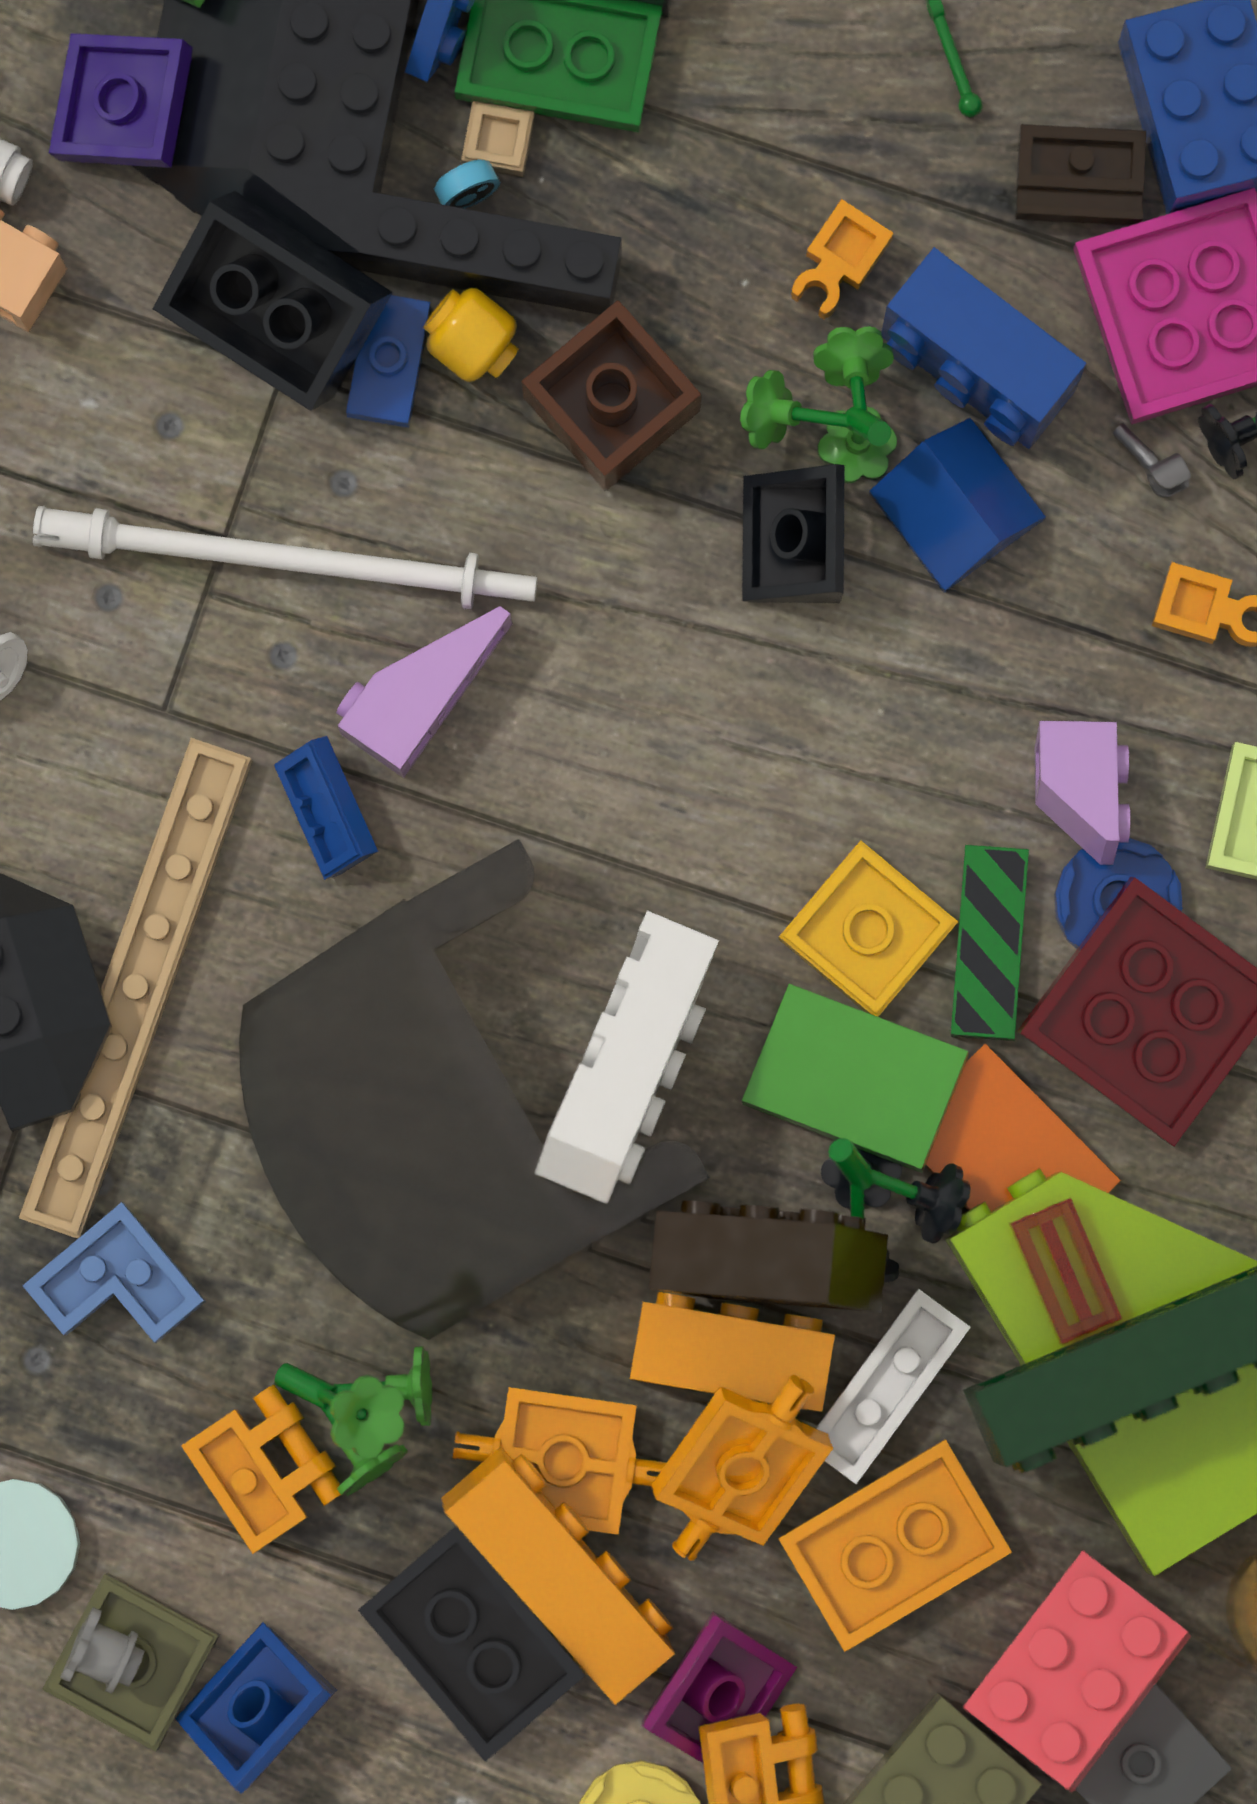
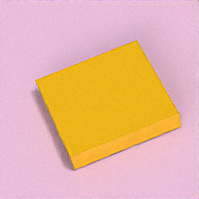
M860 840L780 934L778 939L863 1011L879 1017L953 930L958 921Z

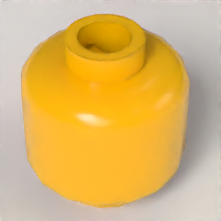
M469 288L461 294L452 289L437 305L422 327L429 333L426 341L429 353L466 382H474L486 372L497 378L510 364L519 350L518 347L510 342L517 328L514 317L477 288Z

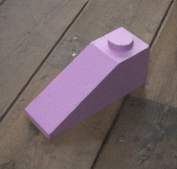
M499 606L378 671L372 676L366 686L359 682L355 683L343 698L336 712L343 717L338 724L341 735L404 778L511 627V614Z

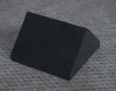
M832 464L743 476V602H841L844 593L845 465Z

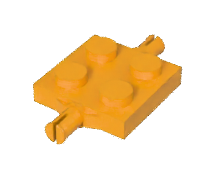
M790 1376L788 1383L773 1404L755 1402L720 1386L653 1481L651 1486L655 1499L683 1511L690 1518V1521L679 1537L672 1543L673 1549L681 1557L685 1558L687 1555L688 1560L694 1561L712 1533L736 1534L764 1546L830 1454L833 1446L829 1435L795 1418L808 1398L814 1393L813 1387L805 1379L801 1378L799 1381L798 1376Z
M512 1387L508 1388L504 1420L497 1430L495 1438L465 1434L457 1431L455 1443L478 1446L480 1449L477 1451L454 1447L453 1459L477 1462L485 1461L500 1447L513 1461L522 1454L546 1481L547 1485L540 1492L555 1509L562 1503H566L583 1522L588 1531L619 1535L623 1502L632 1488V1484L651 1486L657 1476L648 1475L647 1472H660L667 1463L636 1458L632 1436L637 1405Z

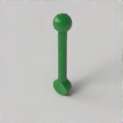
M925 0L929 16L935 24L961 96L958 102V109L966 117H975L982 111V100L978 95L972 93L945 18L942 1Z

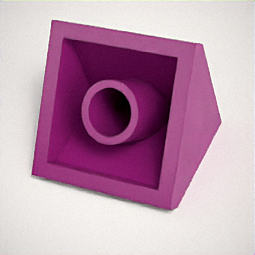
M713 1611L643 1718L642 1726L703 1763L699 1726L761 1713L766 1717L797 1667Z

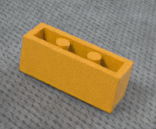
M664 1292L657 1293L656 1304L642 1303L630 1380L715 1394L719 1387L722 1386L753 1401L773 1404L788 1383L790 1376L796 1375L799 1381L801 1378L805 1379L814 1389L813 1395L808 1398L801 1409L815 1412L823 1411L835 1334L821 1332L823 1320L785 1314L783 1326L759 1322L760 1309L728 1303H721L719 1315L695 1311L696 1298Z

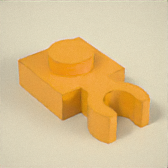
M841 199L806 251V256L819 265L816 269L804 271L796 278L792 287L791 298L798 302L803 296L804 291L809 287L816 286L822 288L827 295V299L822 303L818 316L824 320L827 319L838 306L840 296L839 285L841 282L845 281L859 290L893 240L894 233Z
M1171 562L1151 626L1213 644L1218 628L1228 630L1231 638L1238 644L1256 647L1257 632L1250 631L1244 627L1242 615L1248 611L1257 612V595L1245 596L1239 600L1228 598L1233 580Z

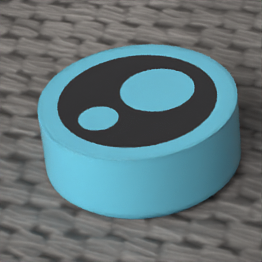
M479 159L464 163L447 172L437 181L434 191L442 205L466 209L493 194L500 186V181L491 163Z

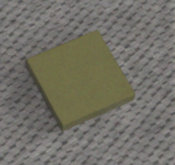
M106 1573L102 1577L42 1690L156 1752L220 1634ZM92 1607L102 1611L98 1621L99 1624L127 1636L131 1631L138 1633L134 1646L145 1650L130 1686L118 1683L112 1693L105 1691L106 1684L77 1671L74 1672L70 1682L60 1678L78 1632L87 1619Z

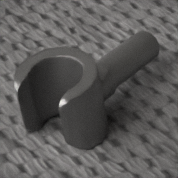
M1124 423L1114 430L1113 435L1140 462L1139 464L1145 469L1148 482L1157 496L1170 497L1189 487L1190 483L1188 480L1191 474L1183 458L1178 453L1159 461L1154 452Z

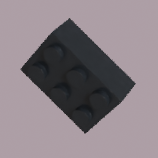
M233 191L209 202L152 309L312 411L335 397L393 292L238 192Z
M457 1526L452 1528L358 1609L361 1615L485 1762L586 1676L584 1669Z

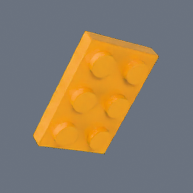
M946 1439L778 1538L844 1652L1012 1553Z

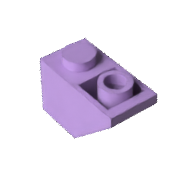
M1040 721L1035 742V805L1100 865H1113L1119 842L1128 843L1130 836L1129 804L1118 803V783L1127 784L1129 749L1128 745H1117V722Z

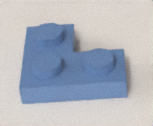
M123 1202L22 1285L65 1336L115 1295L152 1341L158 1343L206 1302Z

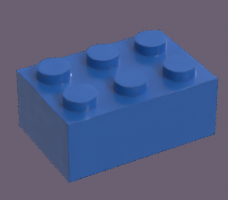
M1200 0L1125 20L1118 45L1142 130H1146V144L1166 214L1251 188H1255L1257 192V22L1251 1Z
M935 247L932 248L886 307L881 333L883 339L887 341L886 344L892 347L894 359L911 370H914L919 365L937 379L934 386L942 396L961 408H964L967 403L987 417L984 422L986 428L998 439L1010 446H1014L1018 441L1030 450L1075 393L1087 364Z

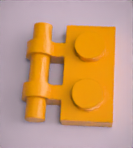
M275 1384L269 1386L253 1398L266 1420L250 1430L239 1411L234 1409L181 1445L252 1554H255L308 1518L294 1496L310 1485L324 1506L340 1496L337 1490L340 1482L332 1472L337 1466L326 1450L322 1453L318 1451L300 1424L304 1416L294 1402L289 1405L286 1403ZM276 1437H279L298 1466V1469L282 1478L262 1448Z
M789 1704L780 1708L783 1730L774 1736H771L769 1719L761 1713L699 1726L708 1804H824L822 1785L815 1783L812 1754L818 1750L816 1731L814 1728L808 1727L807 1711L804 1704ZM787 1761L790 1786L785 1788L783 1792L778 1793L774 1764Z

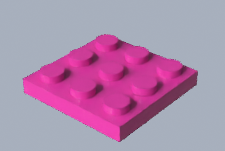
M1255 188L1075 242L1073 250L1131 425L1257 386V192Z

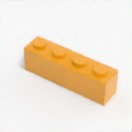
M500 1447L441 1497L444 1511L616 1705L675 1654L666 1635L673 1629V1626L649 1598L639 1605L624 1588L631 1579L608 1551L603 1552L597 1557L582 1538L589 1531L566 1503H562L555 1509L544 1497L540 1490L547 1483L528 1459L521 1454L513 1461Z

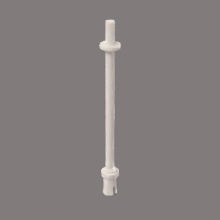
M38 506L33 525V534H37L33 537L34 546L88 551L89 558L104 559L105 554H111L116 549L454 591L461 592V604L464 609H472L475 594L535 602L538 577L479 570V557L477 553H469L465 566L456 567L119 524L115 517H111L109 510L95 508L93 514Z

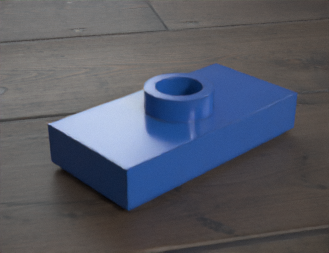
M391 295L356 358L346 409L348 418L409 428L427 331L422 327L430 316L431 302Z
M327 736L307 742L274 764L324 880L343 874L378 852Z

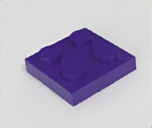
M71 33L49 154L57 160L65 162L171 168L193 47L185 40L175 38Z

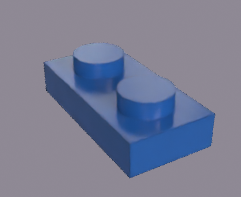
M427 0L405 73L428 82L442 63L452 65L465 36V30L457 27L462 11L468 13L475 0Z

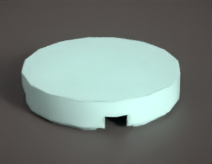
M19 1479L0 1482V1608L15 1610L38 1605L59 1592L76 1568L80 1548V1538L75 1519L62 1497L40 1483Z

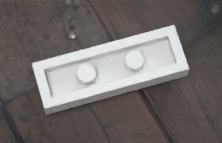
M917 1289L816 1427V1429L829 1435L833 1446L825 1462L854 1484H857L971 1327L920 1289Z

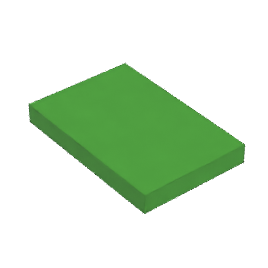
M788 984L742 1098V1103L747 1107L834 1140L840 1138L848 1139L857 1149L922 1173L969 1054L967 1050Z

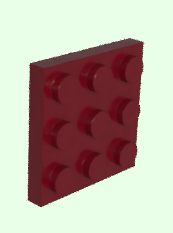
M1130 877L1017 1032L1169 1145L1175 1147L1257 1035V968L1137 878Z

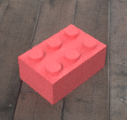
M1082 1551L963 1708L1073 1793L1191 1637L1186 1629L1090 1555Z

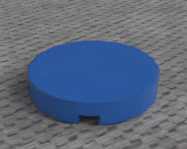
M1129 838L1128 843L1119 842L1113 865H1100L1084 849L1080 850L1063 868L1054 892L1056 920L1066 940L1078 949L1130 877L1137 878L1182 912L1181 883L1174 869H1171L1163 855L1151 845Z

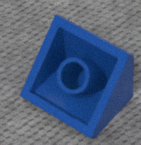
M971 418L921 442L869 491L870 496L944 593L1046 518Z
M262 1622L175 1720L233 1788L242 1794L266 1770L332 1697L337 1689L276 1632Z

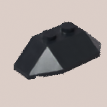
M0 873V1106L9 1128L13 1132L74 1112L81 1096L80 1092L95 1066L111 1031L112 1024L75 907L70 903Z

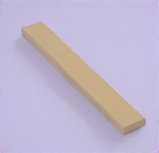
M194 738L190 739L101 987L103 999L112 1024L111 1031L90 1076L80 1092L81 1096L74 1112L54 1118L19 1219L77 1239L85 1233L252 764L250 757Z

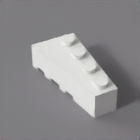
M650 911L646 912L638 930L631 955L626 957L605 1012H602L582 1063L577 1068L548 1134L535 1174L608 1204L618 1180L630 1185L645 1150L644 1147L634 1144L639 1132L651 1137L666 1102L655 1095L659 1086L672 1090L686 1054L676 1050L680 1040L692 1044L705 1014L706 1008L695 1003L719 940Z

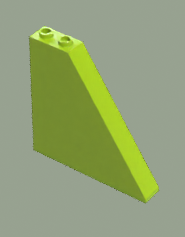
M1040 1168L1007 1187L1013 1199L995 1210L990 1211L986 1202H983L962 1214L960 1225L957 1228L958 1232L945 1239L1020 1365L1257 1266V1261L1063 1172L1054 1173L1046 1178ZM1253 1363L1237 1369L1241 1381L1227 1388L1205 1396L1202 1392L1194 1394L1193 1389L1176 1395L1179 1407L1161 1416L1142 1421L1141 1418L1134 1420L1131 1414L1114 1421L1118 1433L1097 1443L1081 1447L1080 1444L1074 1445L1072 1440L1067 1441L1143 1569L1152 1576H1156L1257 1514V1368H1254Z

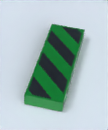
M965 845L951 1024L952 1037L1015 1041L1029 849Z

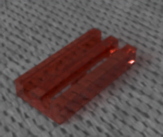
M1071 1198L1009 1223L1059 1344H1064L1074 1340L1076 1337L1088 1334L1102 1326L1122 1319ZM1062 1216L1102 1310L1098 1314L1092 1315L1053 1224L1052 1219ZM1038 1225L1079 1319V1322L1069 1326L1028 1232V1229Z

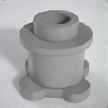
M92 1607L87 1619L78 1632L60 1678L70 1682L74 1672L77 1671L106 1684L105 1691L112 1693L118 1683L130 1686L145 1650L134 1646L138 1633L131 1631L127 1636L99 1624L98 1621L102 1611Z

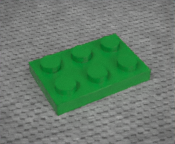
M475 0L470 11L455 87V99L468 102L479 101L534 111V114L639 133L662 18V6L632 0Z

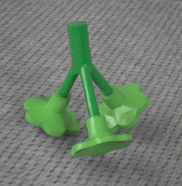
M867 326L856 331L849 327L835 328L828 334L827 343L821 344L814 350V365L824 371L826 382L834 386L845 385L851 389L853 407L847 411L831 412L802 408L800 402L793 400L790 390L785 388L784 377L780 371L768 370L763 377L755 376L749 381L746 390L747 402L741 410L740 421L742 428L749 432V442L753 448L766 449L771 442L779 443L786 434L787 425L796 426L800 421L826 425L827 434L818 443L819 457L823 462L830 465H845L844 483H854L862 476L867 479L876 480L887 472V456L895 450L897 437L889 424L881 420L878 411L872 407H867L864 389L865 386L876 382L879 378L880 370L889 367L894 360L892 347L883 343L882 333L877 328Z
M416 1346L414 1348L413 1366L408 1374L386 1375L385 1381L382 1382L373 1376L364 1375L357 1378L354 1383L330 1384L289 1363L281 1365L275 1375L276 1386L320 1407L333 1425L331 1429L333 1442L344 1451L354 1466L350 1476L337 1488L341 1496L345 1494L347 1496L352 1495L367 1483L379 1478L395 1462L408 1453L404 1445L399 1446L398 1444L387 1450H382L384 1444L396 1442L403 1434L404 1421L399 1413L402 1410L404 1400H409L413 1405L417 1422H420L421 1426L431 1425L433 1390L429 1354L424 1349V1346Z

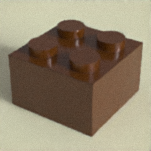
M619 300L614 302L521 381L525 401L604 491H607L701 411V393Z

